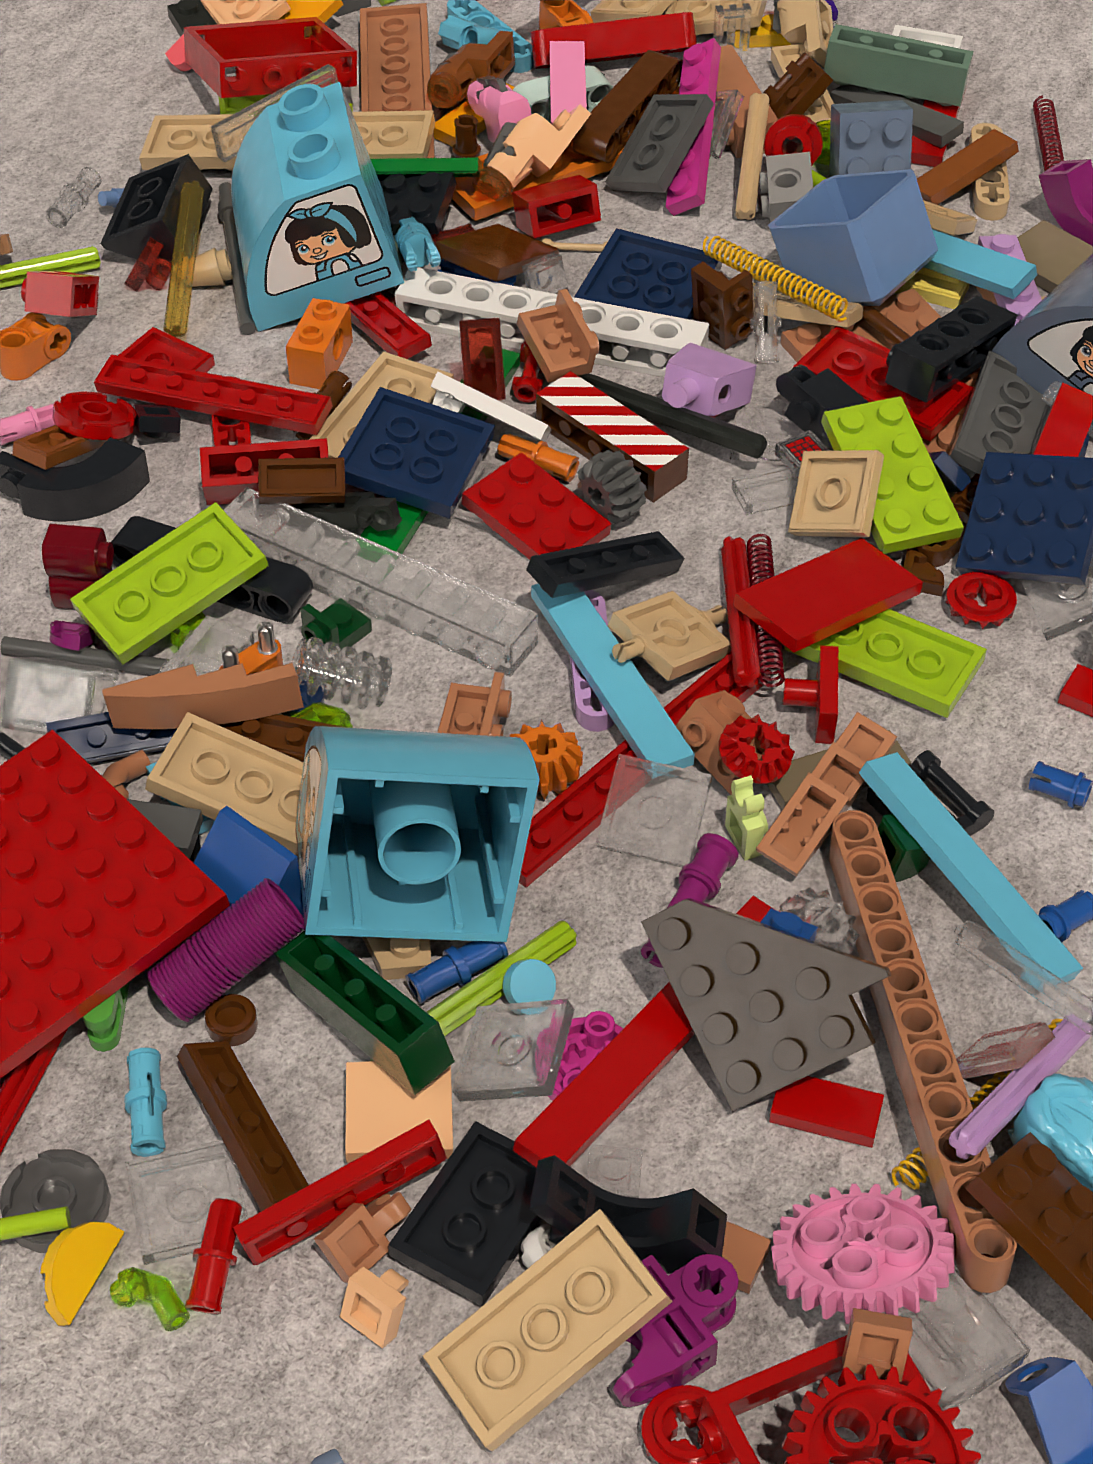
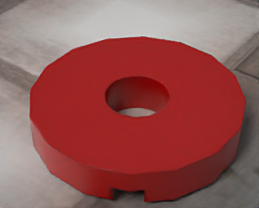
M84 391L68 393L61 397L60 402L55 401L52 415L54 424L61 430L92 440H108L110 437L120 439L132 434L136 426L137 417L135 409L123 399L117 398V402L113 403L107 401V395H103V393Z

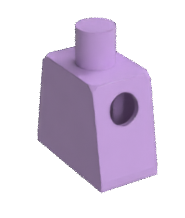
M688 343L667 362L662 398L675 408L683 407L706 416L718 415L750 403L757 365L693 343Z

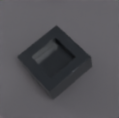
M133 404L137 414L136 427L145 436L165 438L168 436V433H180L181 417L175 407Z

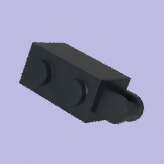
M798 365L790 371L781 374L776 379L778 392L790 402L784 415L815 440L811 436L812 434L827 451L834 450L821 423L824 412L869 403L829 368L815 375L806 366Z

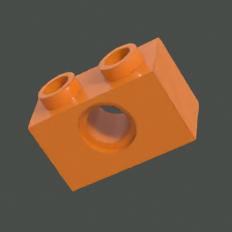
M312 298L286 345L290 384L320 389L328 375L332 371H338L353 343L349 304Z

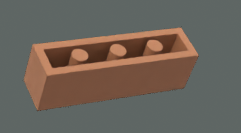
M726 45L721 46L714 116L716 117V125L721 132L724 144L729 145L736 158H742L750 96L753 93H762L734 47ZM770 105L766 134L771 125L778 120Z

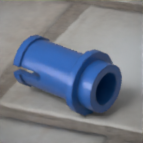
M1037 762L1033 773L1046 777L1051 782L1031 777L1029 790H1036L1067 801L1070 808H1074L1075 805L1085 806L1091 793L1093 781L1085 778L1086 774L1084 772L1075 775L1046 765L1044 762Z
M1080 890L1074 896L1056 906H1044L1040 909L1038 916L1055 936L1063 942L1069 938L1072 930L1093 920V895L1088 891L1084 893V890Z

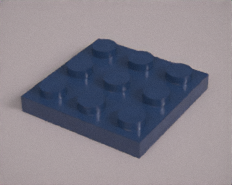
M616 228L574 298L692 320L694 315L691 268L703 261L714 270L720 271L722 263L705 255L703 250Z
M379 387L338 458L344 457L345 483L387 498H396L399 502L450 519L462 497V493L465 491L494 437L495 425Z
M986 452L957 559L956 569L961 575L970 572H982L1007 579L1085 585L1093 555V458Z

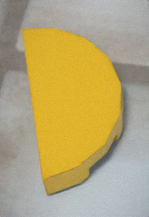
M84 1222L73 1228L63 1230L49 1245L41 1264L40 1274H45V1292L48 1301H44L45 1308L58 1326L71 1324L122 1238L123 1230L110 1223Z

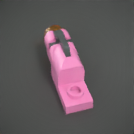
M481 76L470 81L466 87V102L474 110L475 114L485 119L488 140L493 143L506 122L517 124L521 119L532 115L527 98L513 91L502 78Z

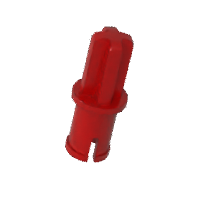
M216 1198L211 1203L201 1248H196L193 1251V1257L197 1259L189 1298L186 1300V1308L201 1313L221 1314V1304L229 1268L236 1265L237 1257L232 1255L236 1238L233 1227L239 1224L242 1211L240 1203L223 1198Z

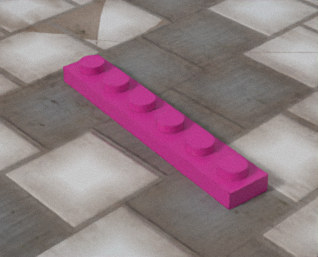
M714 38L691 46L684 51L679 94H707L713 101L714 106L673 177L672 183L668 187L666 208L673 216L705 203L721 46Z

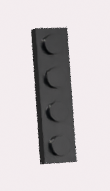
M659 531L534 555L531 557L526 571L551 598L676 572L679 571L685 558Z

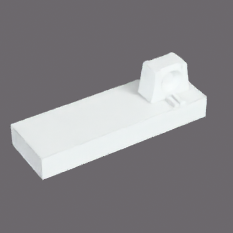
M437 372L431 384V387L436 391L433 405L457 413H461L464 407L468 406L538 441L546 442L550 434L551 428L547 424L440 372Z

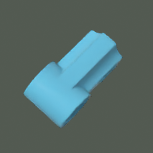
M449 15L444 22L440 23L438 35L441 36L444 45L458 50L462 45L469 43L487 45L500 30L484 27L458 16Z

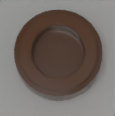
M227 994L218 997L217 1000L208 1006L205 1013V1022L210 1038L213 1041H228L231 1047L249 1041L254 1036L258 1027L255 1006L248 998L242 995Z

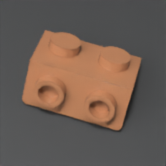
M567 289L558 290L555 305L519 313L517 326L548 383L556 381L570 371L578 376L592 372L596 355L599 353L598 337L594 331H590L583 319L579 303L573 301Z
M494 673L491 688L451 683L438 733L503 736L504 725L500 724L501 717H509L512 703V691L505 690L504 673Z
M723 690L696 699L675 726L694 752L697 760L732 795V781L740 778L733 774L724 764L719 752V739L726 725L733 723L740 715L746 719H751V717L745 712V707L738 698ZM753 738L750 745L755 747V753L758 754V760H760L765 749L760 747V741L757 738Z

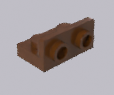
M703 261L691 268L694 321L709 323L708 338L724 350L745 339L754 330L753 275L744 270L728 280L722 272L714 270Z

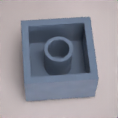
M903 100L831 104L829 177L844 174L911 169L913 109Z

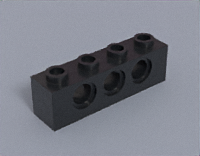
M979 296L972 298L963 305L957 306L955 310L942 318L936 319L935 322L924 329L918 330L903 342L895 344L887 356L886 365L889 368L885 383L927 403L980 368L987 353L992 351L999 340L1015 326L1018 314Z

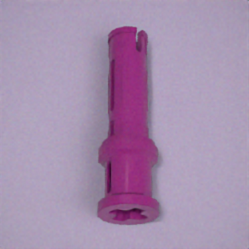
M712 833L703 834L697 842L698 851L692 862L685 864L679 872L680 886L668 907L687 898L701 902L714 898L721 889L720 879L726 869L733 867L738 860L739 853L736 847L720 835ZM649 939L641 948V955L644 959H647L652 951L655 952ZM655 952L649 963L663 968Z

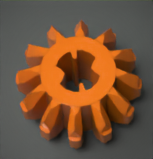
M541 719L536 728L523 724L520 734H510V737H518L524 740L529 747L539 775L537 792H540L544 800L549 792L554 791L561 794L567 789V785H572L579 778L580 766L583 765V752L581 751V746L578 745L575 732L564 733L561 723L550 728L546 727Z

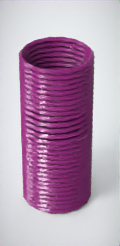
M264 878L263 881L255 885V888L253 887L251 891L240 897L231 907L229 906L227 910H224L223 913H220L219 916L209 922L207 926H204L201 932H197L196 936H191V940H186V943L180 945L172 954H169L168 957L160 961V964H156V967L149 970L147 976L150 985L163 1004L177 1018L184 1022H189L217 1000L218 997H221L223 993L225 994L227 989L230 990L232 986L241 981V978H245L246 974L249 975L250 971H253L254 968L265 962L266 958L269 959L270 955H273L274 952H277L278 949L289 943L290 939H293L294 936L305 930L304 919L283 890L271 879Z

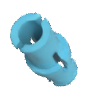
M153 1048L134 1049L127 1056L129 1092L125 1095L124 1103L125 1110L131 1117L132 1143L130 1148L133 1154L142 1157L158 1155L166 1147L162 1112L167 1108V1094L161 1089V1054Z

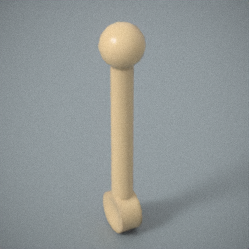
M548 238L541 240L560 250L602 252L608 242L606 241L603 244L553 242Z

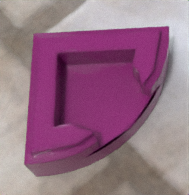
M54 620L50 624L49 640L56 646L80 651L94 643L95 632L87 624Z

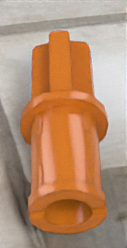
M513 434L502 435L497 448L499 455L509 459L522 452L547 473L567 482L573 480L579 466V458L554 450L548 447L547 442L539 441L534 443Z

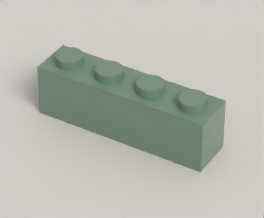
M835 24L828 41L824 71L833 79L834 83L839 85L851 84L865 87L873 92L885 91L900 94L908 99L920 98L934 101L942 106L954 105L960 107L974 51Z

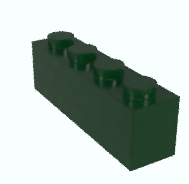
M304 930L275 953L293 993L414 1095L455 1062L439 1022L331 936L305 935Z

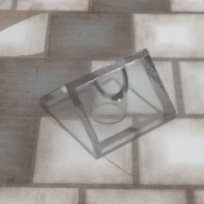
M39 657L9 658L1 720L2 727L45 735L48 733L47 722L103 713L106 703L102 689L115 686L119 678V672L116 669Z

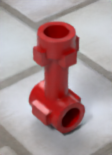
M524 339V343L521 344L520 362L524 363V370L521 377L514 376L512 390H514V395L518 400L529 403L536 400V393L543 389V380L538 379V375L543 372Z

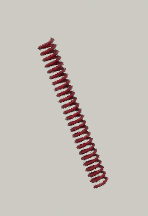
M1041 95L1033 102V111L1045 172L1055 166L1053 164L1064 161L1054 102L1050 99H1042L1043 95Z
M766 534L753 535L747 541L750 586L775 576L772 541ZM757 537H764V538H765V539H757V540H754V539L757 538ZM759 542H763V543H766V544H767V545H765V544H759V545L753 546V545H755L756 543H759ZM755 623L761 673L758 681L766 687L780 686L785 680L781 642L767 631L762 630ZM775 662H777V664L765 665V663H775ZM775 668L778 669L777 671H774V672H767V671H765L766 669H775ZM763 674H765V675H776V674H778V676L775 677V678H768V677L764 676ZM780 679V681H779L778 683H776V684H768V683L765 682V681H777V680Z

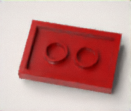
M522 452L462 493L461 504L529 560L534 555L599 543L610 535L612 525L610 521Z

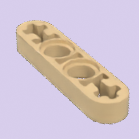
M979 123L971 129L969 145L993 129L1001 133L1003 131L997 125ZM1006 161L972 182L974 211L982 219L995 221L1003 219L1007 214L1010 192Z

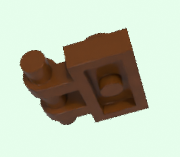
M806 52L796 62L792 60L785 68L787 72L774 86L770 84L763 92L769 96V105L778 119L790 114L803 115L833 82V79Z

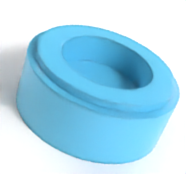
M528 959L517 961L507 969L504 975V995L508 1002L517 1009H542L554 997L556 991L554 973L546 963L540 960Z

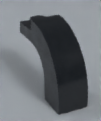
M111 437L86 460L74 465L51 467L46 470L4 451L0 453V492L11 498L20 499L23 514L39 520L68 522L85 520L109 513L133 499L150 482L145 450Z
M555 1155L538 1160L529 1209L551 1225L549 1241L555 1245L601 1209L641 1261L653 1255L666 1273L675 1272L700 1255L713 1254L722 1257L727 1214L694 1188L658 1198L627 1197L596 1186Z

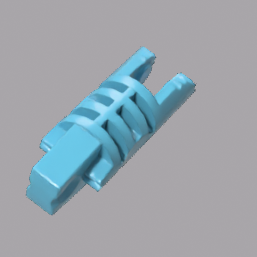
M414 217L399 220L400 228L395 235V241L408 270L411 272L417 271V267H423L429 263L431 267L440 265L441 256L428 229L423 224L417 222Z

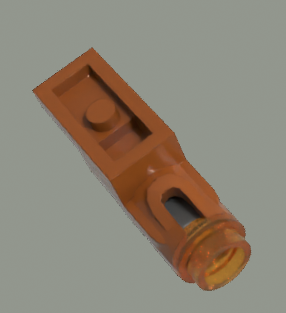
M499 31L487 45L464 44L453 56L438 64L427 84V96L430 102L438 108H450L467 96L469 85L477 81V79L486 76L503 79L515 66L513 32Z

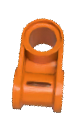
M540 0L539 30L593 23L589 13L578 6L573 0Z
M34 312L28 313L23 319L1 330V375L6 379L16 381L31 377L37 370L65 354L71 342L70 330L60 324L53 325L47 321L43 314Z

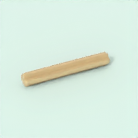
M753 93L750 96L735 215L740 220H752L756 213L769 110V96L765 93Z

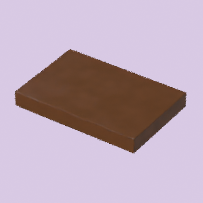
M500 224L436 241V247L441 259L495 282L557 262L560 250Z

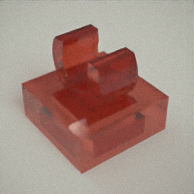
M151 237L149 238L124 285L138 292L144 280H146L153 289L161 291L174 267L165 259H157L164 246L163 244Z

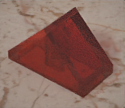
M500 318L459 321L460 368L463 384L496 400H506Z

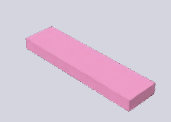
M550 41L551 124L564 109L570 112L579 104L587 109L584 41Z

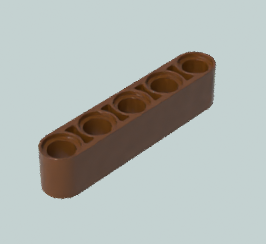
M648 50L590 112L591 115L574 136V152L610 163L625 147L653 95L672 94L677 89L681 80L683 60Z

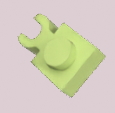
M750 775L732 781V795L727 796L725 827L744 861L762 856V854L756 851V847L768 832V823L763 812L764 797L762 793L754 795L753 778Z

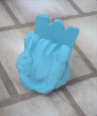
M1054 1073L1044 1078L1039 1089L1028 1096L1022 1110L1014 1120V1128L1007 1131L1014 1145L1031 1132L1042 1144L1053 1151L1057 1160L1083 1186H1086L1093 1192V1082L1086 1077H1069Z

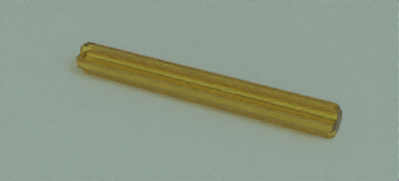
M197 181L192 183L185 182L181 189L163 330L174 337H183L187 332L204 189L200 187V183Z

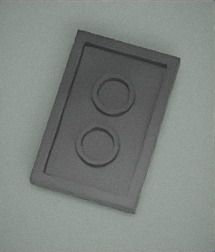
M707 94L653 95L605 181L612 191L665 193L714 106Z

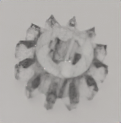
M808 887L797 895L795 894L792 898L788 897L779 906V912L793 913L800 917L802 921L818 927L814 942L848 954L854 951L853 946L860 936L852 928L856 916L844 912V900L839 902L832 901L828 889L816 893Z

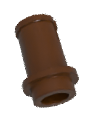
M460 115L454 120L456 144L453 146L452 152L456 158H476L481 153V147L477 143L478 120L473 115Z

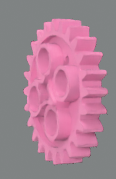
M855 1183L851 1185L849 1194L843 1195L835 1187H830V1198L824 1200L815 1194L809 1195L810 1207L794 1204L792 1206L793 1217L782 1216L780 1218L781 1230L773 1231L774 1246H771L773 1270H776L778 1286H786L787 1298L789 1300L801 1297L802 1309L804 1311L821 1305L822 1319L826 1320L839 1311L844 1312L845 1323L850 1324L853 1308L879 1313L885 1312L886 1314L899 1316L898 1308L904 1306L908 1310L918 1313L920 1312L919 1298L935 1302L937 1300V1288H948V1274L955 1272L954 1234L949 1233L947 1218H938L935 1205L922 1208L920 1195L903 1200L901 1188L898 1187L888 1195L881 1194L879 1184H874L869 1193H861L859 1186Z

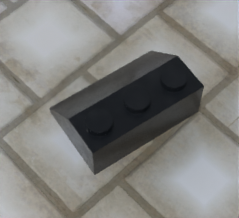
M189 154L129 177L102 238L101 245L104 249L154 266L170 261L172 263L179 262L189 254L190 246L195 233L198 231L199 223L207 208V203L213 190Z

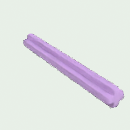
M1076 1012L1072 1017H1065L1044 1040L1055 1039L1022 1068L1014 1069L950 1134L949 1145L956 1149V1156L968 1159L970 1155H978L1023 1108L1028 1096L1039 1089L1043 1079L1056 1073L1092 1036L1093 1026L1086 1022V1015Z

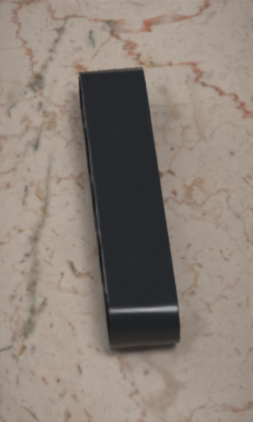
M131 517L111 541L114 549L112 564L115 567H119L176 528L144 517ZM266 557L268 567L216 601L276 622L286 623L294 617L313 590V583L309 575L301 568Z

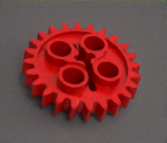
M872 1364L866 1365L859 1381L854 1373L846 1367L843 1368L840 1374L838 1385L825 1376L822 1378L817 1389L818 1395L807 1391L800 1404L803 1411L794 1410L788 1424L794 1432H788L782 1444V1449L792 1454L786 1458L784 1464H829V1462L833 1464H931L928 1461L920 1460L925 1458L932 1460L933 1464H978L981 1454L973 1450L963 1449L970 1441L974 1432L969 1428H954L953 1423L961 1411L958 1407L942 1411L937 1406L943 1392L941 1389L938 1388L927 1396L919 1392L921 1376L917 1374L910 1380L907 1386L900 1384L898 1370L894 1366L891 1367L885 1380L878 1379ZM894 1426H904L912 1430L918 1441L904 1439L897 1433ZM845 1427L850 1429L857 1435L859 1442H848L842 1439L835 1428Z

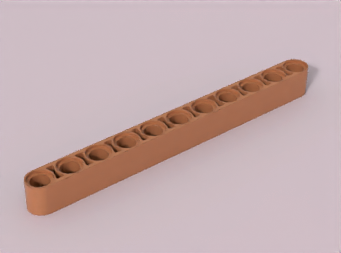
M858 810L844 811L837 815L833 821L829 862L859 957L888 967L892 974L870 985L869 988L941 1217L947 1218L949 1233L954 1234V1258L959 1274L964 1283L971 1289L981 1293H993L1001 1290L1008 1282L1017 1249V1242L966 1190V1187L976 1176L992 1163L986 1146L978 1155H970L968 1159H962L956 1156V1149L949 1145L950 1134L973 1111L877 825L867 813ZM982 1254H989L995 1258H989Z

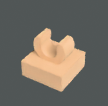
M365 1267L360 1268L349 1277L340 1318L383 1349L397 1337L406 1302V1297L400 1292L408 1286L409 1280L393 1269L387 1270L379 1278Z

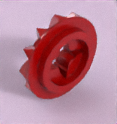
M970 572L956 577L949 584L945 603L950 605L951 616H962L965 625L972 621L977 622L983 629L989 622L1000 627L1005 618H1012L1017 604V596L1013 587L1004 579L982 572ZM978 593L981 594V598L987 604L986 606L978 605L977 600H975Z
M759 714L751 719H746L740 715L733 723L726 725L719 739V752L726 767L739 778L751 775L753 783L757 784L772 783L781 779L789 770L795 753L789 746L790 735L782 734L777 730V721L771 724L761 721ZM753 738H757L760 741V747L765 749L760 760H758V754L755 753V747L750 745Z
M680 1385L662 1391L651 1400L644 1412L641 1425V1434L647 1457L652 1456L659 1464L721 1463L716 1454L709 1455L702 1446L704 1437L700 1430L697 1436L699 1449L695 1445H691L686 1438L679 1441L675 1439L671 1441L677 1436V1417L688 1428L698 1426L696 1422L698 1421L704 1395L711 1393V1391L698 1386Z

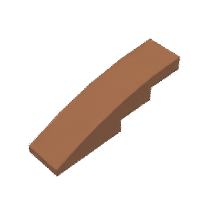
M243 663L199 676L196 674L194 665L190 664L102 689L113 728L175 729L179 727L187 712L220 725L258 719L304 708L293 663L250 675L246 674Z
M857 712L837 742L831 744L813 772L807 774L756 847V851L797 877L832 832L835 817L849 809L867 784L859 774L861 768L866 761L886 756L895 744L897 736Z

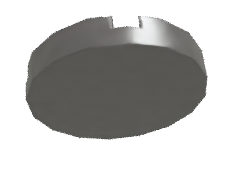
M50 1149L39 1153L38 1158L30 1161L28 1164L24 1161L13 1169L2 1186L0 1211L2 1217H9L68 1206L71 1228L84 1222H104L109 1215L111 1194L104 1173L90 1156L72 1149ZM63 1230L13 1239L22 1247L37 1253H46L49 1245Z

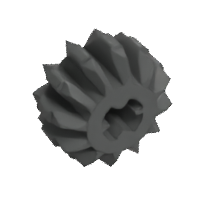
M610 450L603 453L600 452L591 457L583 465V468L577 472L580 480L577 486L583 492L585 497L583 501L587 502L589 506L613 524L628 520L646 503L644 492L647 488L640 480L639 476L641 473L634 469L631 459L625 460L624 455L620 451L614 453Z

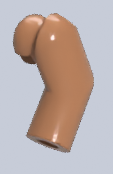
M140 750L108 766L102 776L120 794L128 799L129 793L123 784L146 774V766L151 763L146 753Z

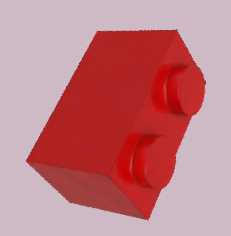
M581 175L512 192L517 228L533 239L601 221L597 184Z

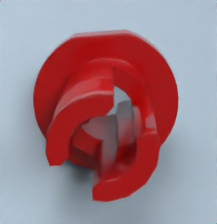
M799 114L783 116L771 125L764 141L766 156L810 152L812 167L823 150L822 133L817 124L807 116ZM795 137H797L802 141V143L788 141L787 144H785L786 138H788L789 140H793Z

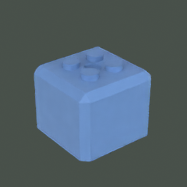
M912 169L835 175L824 179L768 224L782 267L785 270L801 276L802 279L806 278L808 281H812L813 284L824 287L825 290H830V293L834 292L836 295L846 298L848 302L860 303L863 306H880L928 264L938 251L919 185Z

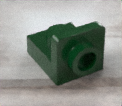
M342 598L335 601L322 612L310 604L300 609L303 638L309 646L314 649H320L332 659L340 656L372 632L371 619Z

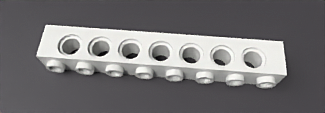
M418 267L417 271H407L403 278L404 283L400 284L395 293L396 307L424 330L518 349L524 343V337L517 326L519 313L553 306L557 298V294ZM572 297L574 302L579 303L583 319L590 331H594L598 337L599 353L596 355L594 364L665 377L668 360L685 345L693 343L708 348L709 323Z

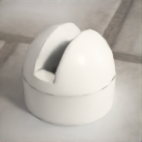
M550 1224L541 1225L523 1239L521 1243V1252H523L522 1262L527 1268L556 1246L549 1241Z

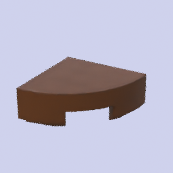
M907 549L904 568L923 581L921 593L942 597L944 589V575L942 571L937 570L929 563L927 556L923 553Z

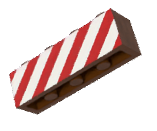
M568 372L536 393V419L551 428V435L587 459L607 450L613 453L620 451L624 455L625 460L631 459L634 469L641 473L639 476L640 480L647 488L644 492L645 498L654 503L687 479L689 448L575 373Z

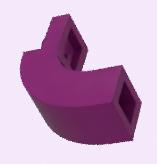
M1091 159L1061 161L1039 175L1045 200L1052 215L1064 231L1093 246V166Z

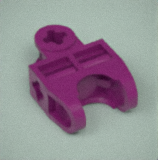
M713 1254L700 1255L670 1275L666 1274L653 1255L642 1260L643 1264L673 1302L626 1340L635 1346L639 1353L631 1360L633 1366L617 1380L613 1387L614 1394L623 1406L635 1407L648 1403L662 1391L674 1386L685 1385L716 1365L718 1341L713 1336V1333L726 1327L732 1321L736 1312L738 1274L728 1260Z

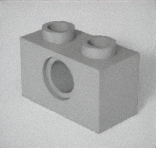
M810 152L766 156L767 171L760 172L761 195L769 194L761 196L763 218H770L772 222L813 189Z

